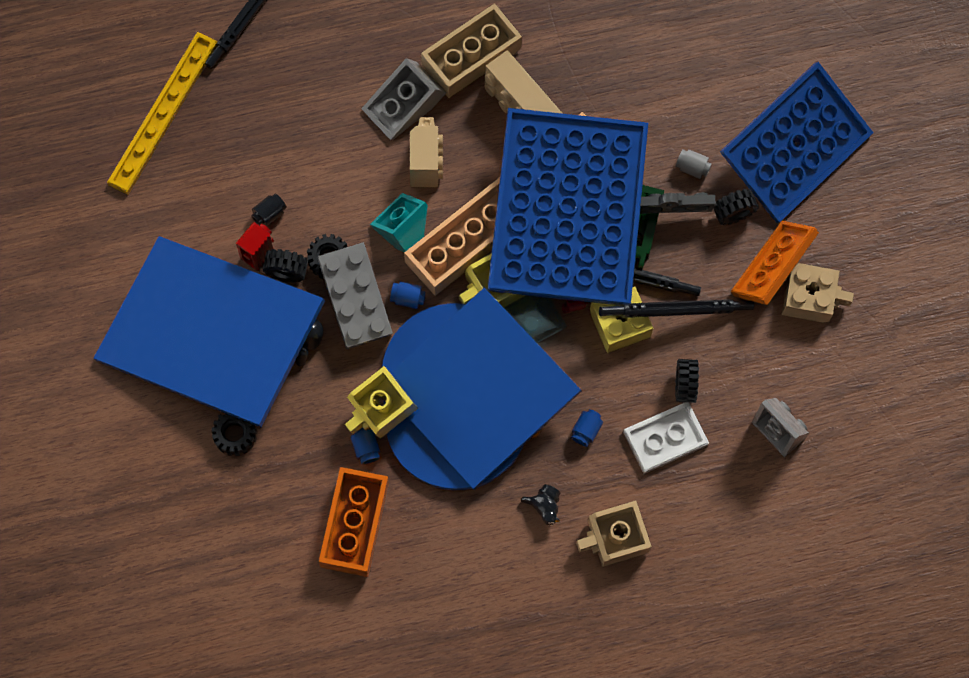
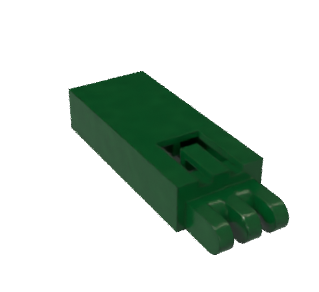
M642 185L641 197H648L651 194L662 195L665 190ZM659 213L640 214L638 234L644 235L641 247L639 246L641 238H637L635 259L640 260L638 263V269L643 270L645 258L648 259Z

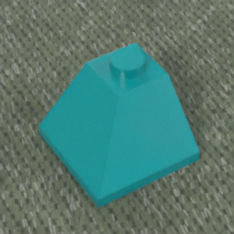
M401 193L370 225L395 249L406 252L424 237L428 205L422 200Z

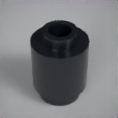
M276 193L272 196L268 195L252 208L253 214L251 217L259 226L261 224L268 226L284 214L287 206Z

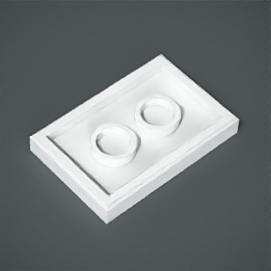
M689 402L680 404L623 429V433L643 474L709 445Z

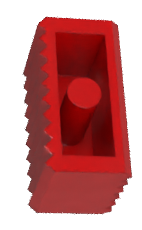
M253 222L236 242V247L240 259L258 271L259 267H262V264H264L266 252L274 249L272 244L274 240L271 237L272 231L263 224L259 226Z

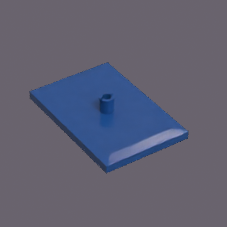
M816 62L728 143L720 153L746 186L752 190L754 196L774 221L779 223L874 132L821 64Z

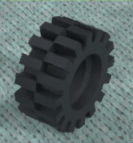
M743 189L742 191L737 190L735 193H729L728 196H723L722 200L716 201L713 209L720 225L725 226L727 224L731 225L733 222L738 223L739 220H745L747 216H752V213L757 212L759 206L752 190Z
M323 234L321 239L316 237L315 243L311 242L310 249L308 248L307 250L309 267L315 275L319 274L321 279H323V275L318 262V256L327 249L337 251L347 248V243L345 241L342 242V238L339 236L335 238L334 234H330V237Z
M271 249V251L268 250L266 252L263 272L266 275H270L271 278H277L280 281L283 279L286 282H289V280L301 282L305 278L308 260L301 254L297 255V252L291 253L290 250Z
M677 360L675 379L676 402L696 403L699 386L698 360Z
M226 413L223 416L221 414L218 415V420L213 422L212 437L215 445L222 453L226 452L229 456H232V454L240 456L239 453L243 452L245 454L248 448L252 449L253 442H256L257 434L254 424ZM236 424L241 426L244 432L239 440L230 441L225 437V431L230 425Z

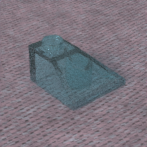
M527 295L504 307L536 343L567 327L552 300L547 297Z

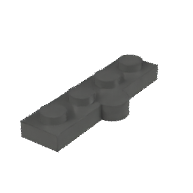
M705 192L696 193L691 196H685L683 193L651 194L648 197H641L640 214L712 212L716 204L715 195H708Z

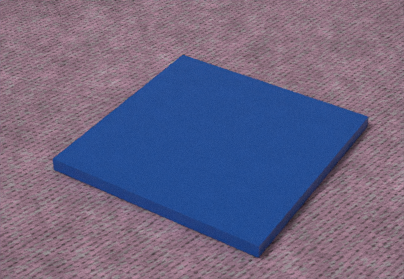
M485 287L391 372L392 376L418 408L408 418L474 490L582 392Z

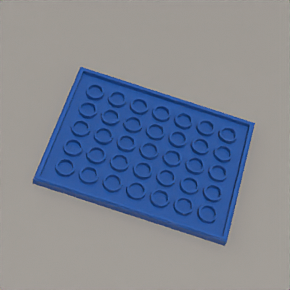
M508 108L488 291L612 305L631 303L648 133L647 122Z
M159 236L97 350L94 360L262 427L325 300L317 295Z

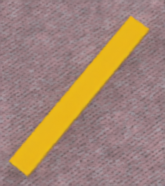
M199 32L196 33L107 181L108 186L129 195L206 66L204 63L215 50L216 40Z

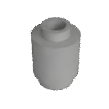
M682 149L676 167L686 174L701 179L702 175H708L712 164L708 162L709 157L692 150L686 151Z

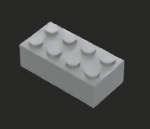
M364 242L318 256V262L346 350L391 336L393 332Z

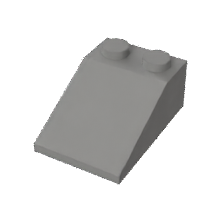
M406 58L361 109L390 140H394L418 121L420 117H423L432 110L446 92L416 61Z
M777 398L766 399L761 403L752 423L785 457L806 439L809 432L805 423L800 419L796 420L790 413L791 410L783 401L779 402Z

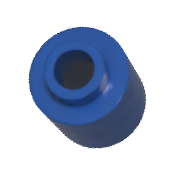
M405 282L393 283L390 301L395 302V305L418 309L419 305H424L426 291H422V286Z
M591 409L588 412L582 411L571 431L573 433L571 439L582 446L588 447L589 443H593L603 425V421L600 419L601 415Z
M361 428L350 437L356 457L361 461V464H369L380 459V449L372 429L365 430Z

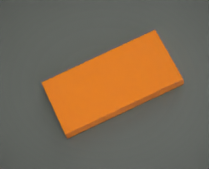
M781 221L731 290L734 297L768 305L819 234L818 230L811 226Z

